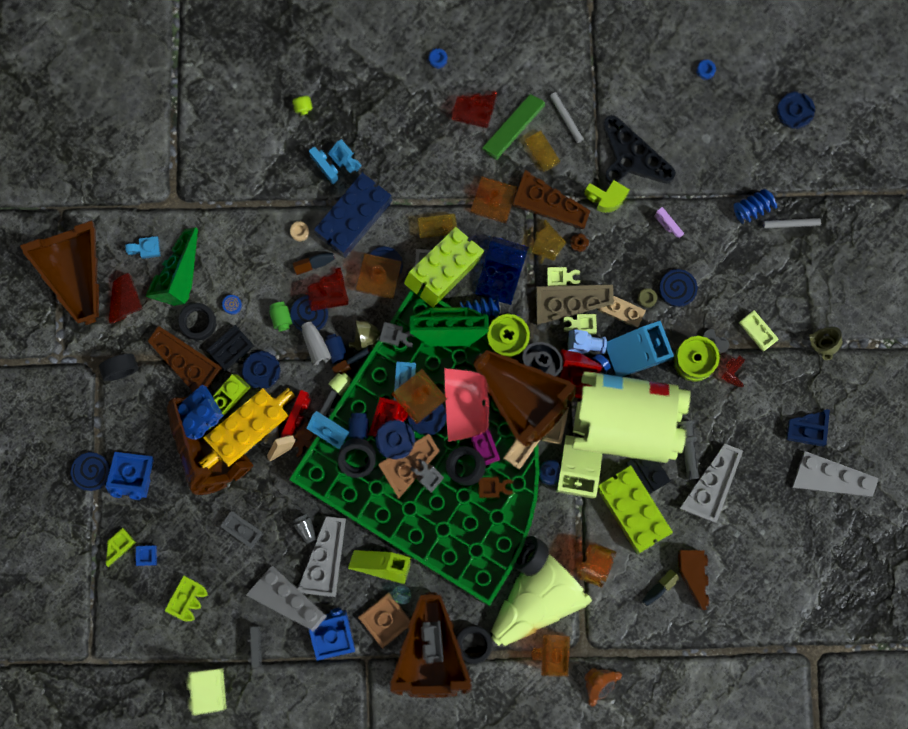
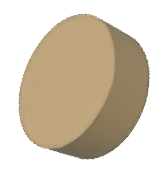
M295 222L290 228V234L294 240L304 241L309 236V228L304 222Z

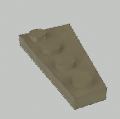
M613 285L537 287V325L614 305Z

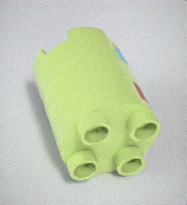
M587 371L583 372L581 382L592 385V387L584 386L582 401H577L573 433L583 435L584 439L575 438L572 449L667 463L669 459L676 460L678 453L683 452L686 431L685 429L676 428L677 422H681L682 415L688 412L690 391L681 390L678 385Z

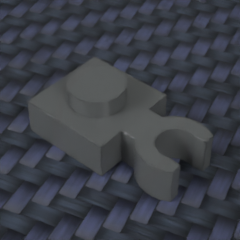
M384 322L379 342L397 347L399 342H403L405 346L412 347L413 343L407 342L406 339L409 336H415L410 331L403 333L402 326Z
M418 459L420 467L418 469L411 467L410 469L413 473L419 475L416 479L432 493L444 477L432 465L428 464L427 466L426 462Z

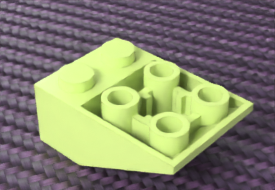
M566 435L556 492L595 499L600 477L602 453L572 449L575 438H584Z
M223 669L189 673L190 677H187V688L191 690V698H189L188 703L189 710L193 711V715L227 709Z

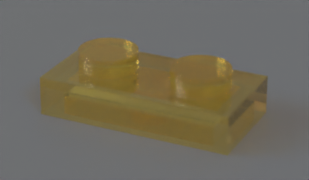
M542 131L525 139L526 145L543 172L560 164L559 158Z
M455 213L418 218L420 238L448 235L457 227Z

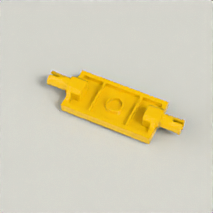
M287 387L279 396L272 398L262 388L204 437V440L212 448V452L198 462L201 467H208L210 469L219 460H223L228 467L289 417L283 410V407L296 397L294 393Z

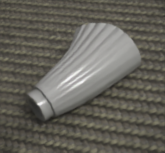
M312 322L303 324L301 326L312 364L319 365L321 360L325 363L331 359V355L319 331Z

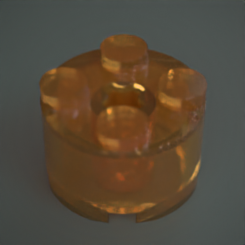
M594 543V545L589 544L585 553L587 557L586 563L582 562L578 570V575L581 576L580 579L603 588L604 584L601 582H606L614 563L612 556L616 557L617 552L597 543Z

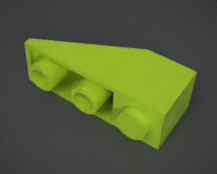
M232 374L213 396L223 415L239 402L251 386L238 374Z
M354 550L348 569L405 584L411 558L392 552Z

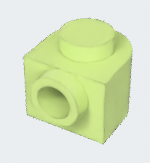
M337 373L328 385L343 397L352 379L345 373L342 375Z

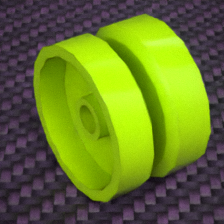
M504 314L494 319L489 326L487 334L489 346L492 350L509 358L521 355L528 346L530 337L528 325L522 318L513 314ZM506 334H510L512 336V339L509 340L508 338L504 337Z
M690 337L675 352L674 367L677 373L685 380L692 382L702 381L709 377L718 367L720 359L719 350L715 343L706 337Z

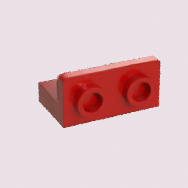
M380 397L368 435L376 437L377 430L388 421L400 420L404 422L408 415V406L399 401Z

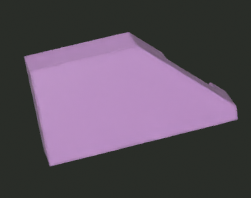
M663 207L657 210L655 218L669 233L673 232L677 238L684 235V232Z

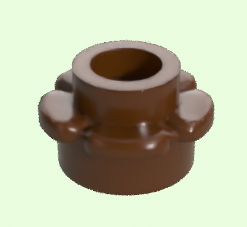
M579 233L571 238V247L575 251L582 252L589 245V240L586 239L584 234Z

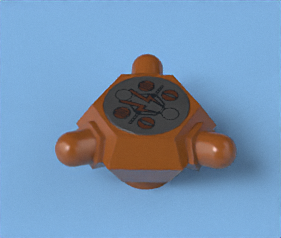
M592 668L585 675L584 679L587 681L586 689L589 696L588 704L590 706H595L599 699L605 698L612 691L616 681L622 678L621 672Z

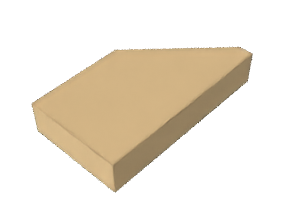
M293 435L275 439L267 454L269 461L291 450L295 443Z

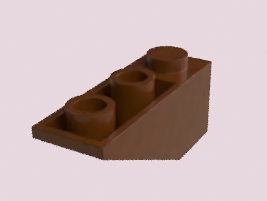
M704 550L678 551V571L699 609L706 610V606H709V595L706 594L705 586H708L709 583L708 574H705V566H708V556L704 555Z

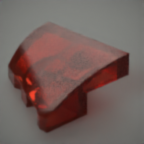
M492 91V94L480 96V93L473 94L472 96H458L452 111V120L488 128L497 98V91Z
M341 267L336 268L335 273L328 277L325 275L319 282L307 287L311 311L349 304Z
M129 273L117 278L112 284L110 324L125 319L127 315L143 309L137 289Z

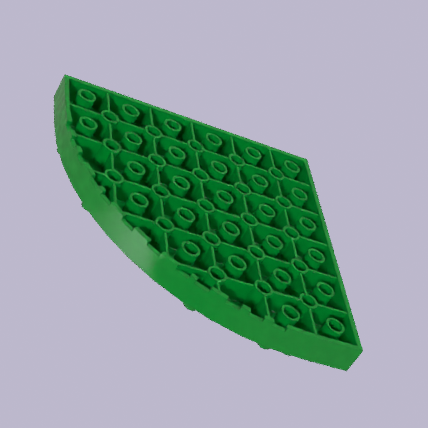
M422 288L418 294L412 290L409 292L390 324L402 326L403 333L410 331V316L432 308L420 298L423 291ZM440 300L433 308L452 307ZM485 335L470 346H429L417 337L412 336L406 339L407 342L413 343L412 347L405 346L403 342H399L397 347L379 342L378 340L328 419L348 431L351 414H367L369 434L380 397L394 400L396 362L416 363L413 402L426 396L434 397L442 402L446 409L445 368L477 373L473 365L476 357L481 353L483 354L486 350L494 351L489 346ZM488 394V428L500 461L486 465L483 477H499V483H503L507 479L513 480V484L505 485L507 491H513L511 495L499 492V498H479V481L473 485L464 486L453 481L448 476L446 461L449 454L461 446L475 448L471 437L448 442L447 418L441 431L430 435L439 449V453L429 464L444 477L432 493L415 479L403 495L398 498L378 465L388 458L379 452L376 447L375 437L370 435L364 440L373 445L376 460L373 470L368 475L361 478H353L344 474L338 465L340 449L317 436L289 480L490 606L519 557L532 524L538 496L540 474L539 449L537 444L520 470L503 459L516 441V438L505 418L501 415L492 396ZM401 402V403L405 404L406 406H408V411H409V407L412 405V403H409V402ZM407 415L404 422L410 426ZM413 430L415 442L425 437V435L418 434ZM351 449L345 455L346 462L353 467H362L369 460L368 454L361 449ZM471 455L462 456L456 464V473L461 477L471 475L476 467L475 458ZM520 542L519 548L512 559L514 550Z

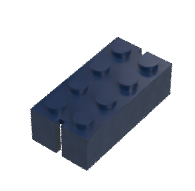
M361 173L314 229L316 236L327 245L331 244V247L336 252L346 258L393 202L392 195L379 185L376 187V183L364 173Z

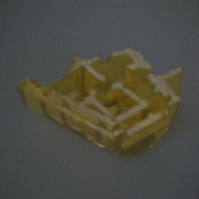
M547 220L544 221L546 227L539 233L536 232V240L531 252L543 255L541 264L546 258L555 261L567 243Z

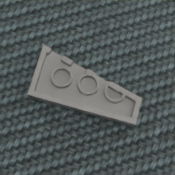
M724 444L679 509L717 523L743 450Z
M804 451L791 488L873 497L879 478Z
M326 516L298 587V590L302 593L336 597L346 519Z
M271 566L246 594L249 598L312 631L327 617L274 566Z

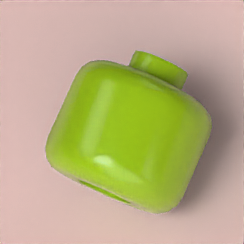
M310 97L294 98V111L301 113V115H307L308 111L312 110Z

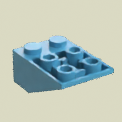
M661 320L607 341L606 350L615 375L620 377L662 364L674 357Z

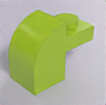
M613 180L606 192L589 183L584 194L591 202L599 203L598 211L608 213L617 210L622 205L630 189Z

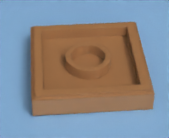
M389 592L358 617L382 648L405 631L411 621Z

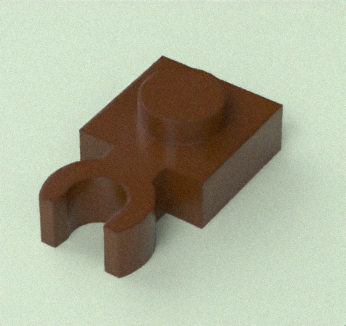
M308 422L294 436L298 441L293 444L290 450L292 451L294 447H298L299 452L296 454L298 458L302 456L303 448L305 446L310 448L317 437L316 434L306 429L309 424Z
M482 477L479 480V498H499V492H503L506 495L513 494V491L505 489V485L513 484V480L507 479L503 483H499V477Z

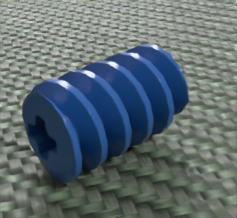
M762 189L760 193L756 192L753 196H748L747 200L742 199L740 203L736 202L733 208L737 219L743 225V219L749 223L751 222L750 216L757 219V212L763 216V209L769 213L771 211L770 206L777 209V203L769 190Z
M496 296L495 302L489 297L487 303L484 298H481L480 304H478L476 299L473 300L472 305L469 300H466L465 306L460 301V308L469 307L481 314L488 315L489 322L491 321V316H494L496 319L500 315L498 296Z

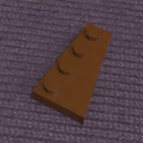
M527 170L524 171L513 203L514 207L584 230L590 214L589 209L561 194L560 191L545 184L541 179H537Z
M160 326L157 327L148 340L151 346L193 392L201 385L206 386L208 389L222 370V367Z

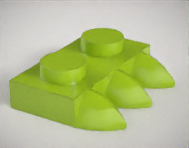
M183 576L165 611L183 621L195 620L189 608H201L200 602L195 597L208 596L206 589L200 583Z

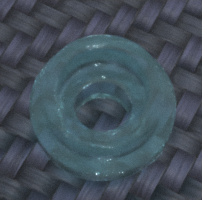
M397 586L392 592V598L397 603L407 604L411 600V591L406 586Z

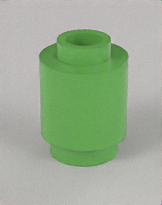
M284 302L270 305L269 313L274 329L279 331L288 330L289 326L292 325L288 306H285Z

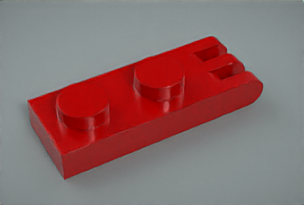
M300 390L281 437L293 435L296 426L299 427L303 420L301 414L304 409L308 408L311 401L308 392Z

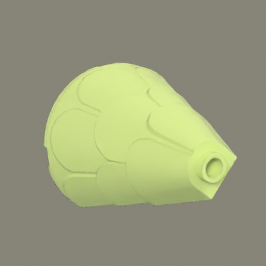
M533 550V551L531 552V554L528 556L527 561H528V560L530 559V557L532 556L534 550ZM549 554L545 565L538 573L532 576L520 573L519 577H517L509 597L504 601L492 627L491 633L493 636L491 638L498 646L501 644L506 646L585 608L592 602V599L587 593L583 592L584 589Z

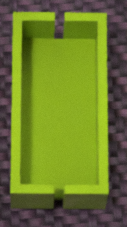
M455 227L409 271L404 284L414 293L418 294L423 283H425L426 285L420 298L433 308L479 263L484 250L474 241H467L469 237Z
M632 466L619 472L614 478L611 477L598 485L597 491L637 554L673 533Z

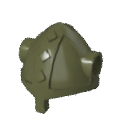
M355 320V342H349L348 346L354 347L358 351H362L367 347L370 351L373 350L380 339V330L368 321Z
M831 326L810 334L811 347L818 354L822 355L824 360H831L843 343L841 330Z

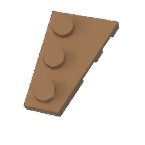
M430 434L415 442L413 449L406 457L394 460L388 458L378 464L398 498L403 495L419 476L413 473L410 468L418 469L420 467L418 459L423 460L428 465L439 453V449Z

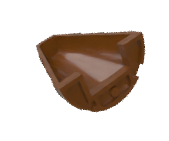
M91 220L74 226V229L58 235L20 245L23 254L40 273L41 278L57 295L59 302L77 323L84 322L85 325L95 323V318L99 317V283H97L98 258L96 257V228L94 222Z
M488 350L483 354H479L473 364L477 373L485 377L487 392L489 396H492L516 440L525 447L530 446L532 440L535 443L539 441L558 423L568 409V400L570 402L573 401L576 393V386L571 384L570 381L542 372V370L521 364L518 360Z
M176 397L168 402L167 413L172 437L176 442L186 481L193 494L207 495L226 488L227 483L233 479L235 481L239 480L252 469L253 464L244 454L229 467L223 460H219L210 469L208 467L202 468L198 462L212 452V448L204 440V437L216 426H213L209 431L207 430L199 439L187 438L177 406L187 397Z
M427 592L425 595H420L408 626V634L400 651V658L390 682V691L400 696L403 695V692H406L409 697L415 698L457 696L459 691H462V694L469 693L471 691V679L441 595H437L435 592ZM440 621L443 662L425 663L422 645H427V641H422L420 627H422V623Z

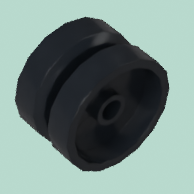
M545 342L529 344L518 360L521 364L542 370V372L556 377L563 368V359L559 351Z

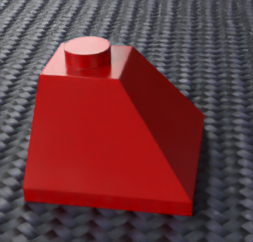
M561 350L563 368L557 377L576 386L574 397L582 398L583 387H592V385L581 382L583 372L600 373L602 365L581 353Z

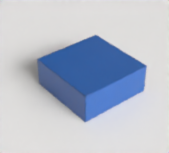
M136 546V566H157V546Z

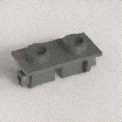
M440 621L422 623V627H420L422 641H427V645H422L423 660L425 659V663L443 662Z

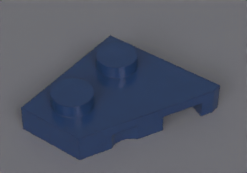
M826 409L816 414L812 413L801 418L790 419L788 421L786 440L825 447L827 444L830 410Z

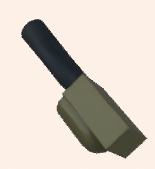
M670 569L658 581L659 583L649 590L642 602L646 606L650 605L661 597L665 591H669L680 577Z

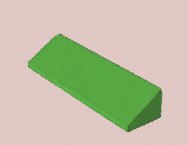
M530 94L482 149L497 160L543 109L545 102Z

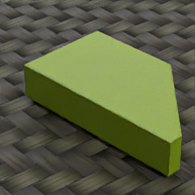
M124 528L120 529L107 541V567L112 565L136 543Z

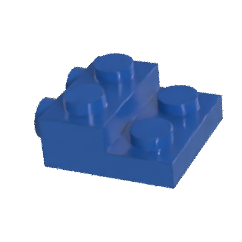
M201 385L177 406L187 438L194 440L201 438L210 427L215 426L224 416L204 385Z
M114 452L106 483L107 492L115 498H121L122 495H127L133 500H141V497L147 498L151 481L150 474L154 461L153 456Z
M341 608L332 609L330 614H325L327 617L314 631L309 629L316 660L355 652L346 610L342 611Z

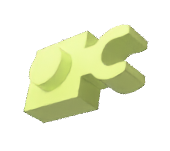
M548 267L547 286H567V282L572 285H579L580 280H574L572 276L579 275L580 271L573 270L567 273V267Z
M577 314V320L571 317H564L563 322L571 323L570 327H564V332L568 333L577 329L587 331L589 334L597 333L596 314Z

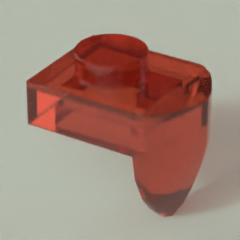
M740 355L736 359L732 357L726 364L728 369L722 375V378L732 385L744 387L743 383L734 374L744 363L745 359Z

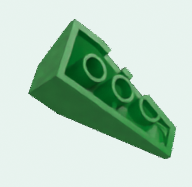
M196 227L183 230L172 248L174 253L168 260L165 259L162 265L165 267L160 275L156 274L146 297L173 306L182 305L188 301L189 293L192 289L198 235Z

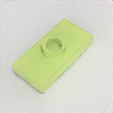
M755 310L739 322L741 327L763 352L779 340Z

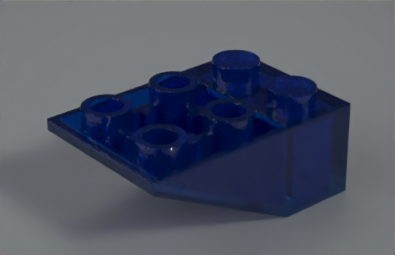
M493 236L488 247L475 294L486 298L491 297L493 300L498 296L499 302L511 305L529 247Z

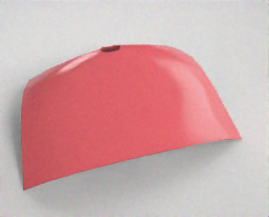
M445 368L448 442L484 433L488 429V393L485 377L471 371Z

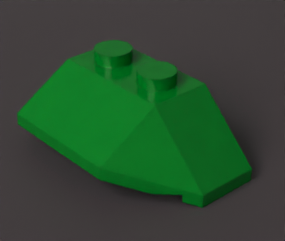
M469 307L429 308L419 312L417 315L410 316V333L429 346H470L489 332L488 315L481 314Z

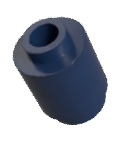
M332 334L325 337L326 341L324 342L331 355L330 360L332 364L346 360L347 352L341 336Z
M351 414L348 438H368L367 414Z

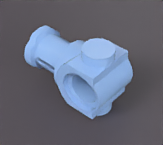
M582 330L569 331L568 351L583 354L593 350L599 351L601 354L605 353L607 347L606 337H591V334Z

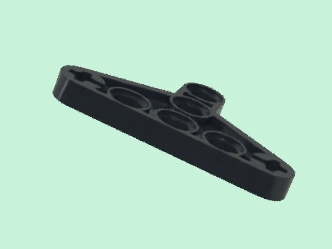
M610 115L606 117L603 128L616 159L605 174V179L609 184L613 182L609 177V172L611 171L618 172L619 178L615 180L618 183L628 173L664 184L671 183L676 175L675 169L617 116ZM614 121L616 123V128H614L613 126L609 128V122L612 123ZM621 127L622 129L618 132V135L616 136L615 133L617 129L619 130V128ZM622 133H628L631 139L629 141H623L620 135ZM636 145L643 146L644 152L642 154H637L634 151ZM624 158H629L632 165L625 167L621 161ZM656 158L658 165L650 166L648 159ZM661 164H662V165H663L662 170L660 169L659 172L656 173L655 171L658 170L659 167H660ZM669 171L670 177L667 176L666 178H664V172Z

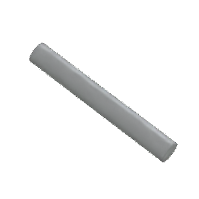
M552 93L550 95L551 100L576 142L580 143L584 140L557 93Z
M821 218L763 221V228L821 225Z

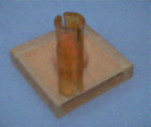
M481 177L471 213L506 224L517 187Z
M364 253L356 291L394 299L402 261Z
M423 369L392 393L416 424L447 400Z
M543 635V649H533V660H542V676H568L570 636Z

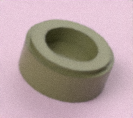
M649 288L643 289L637 298L639 305L643 308L653 307L657 301L656 292Z

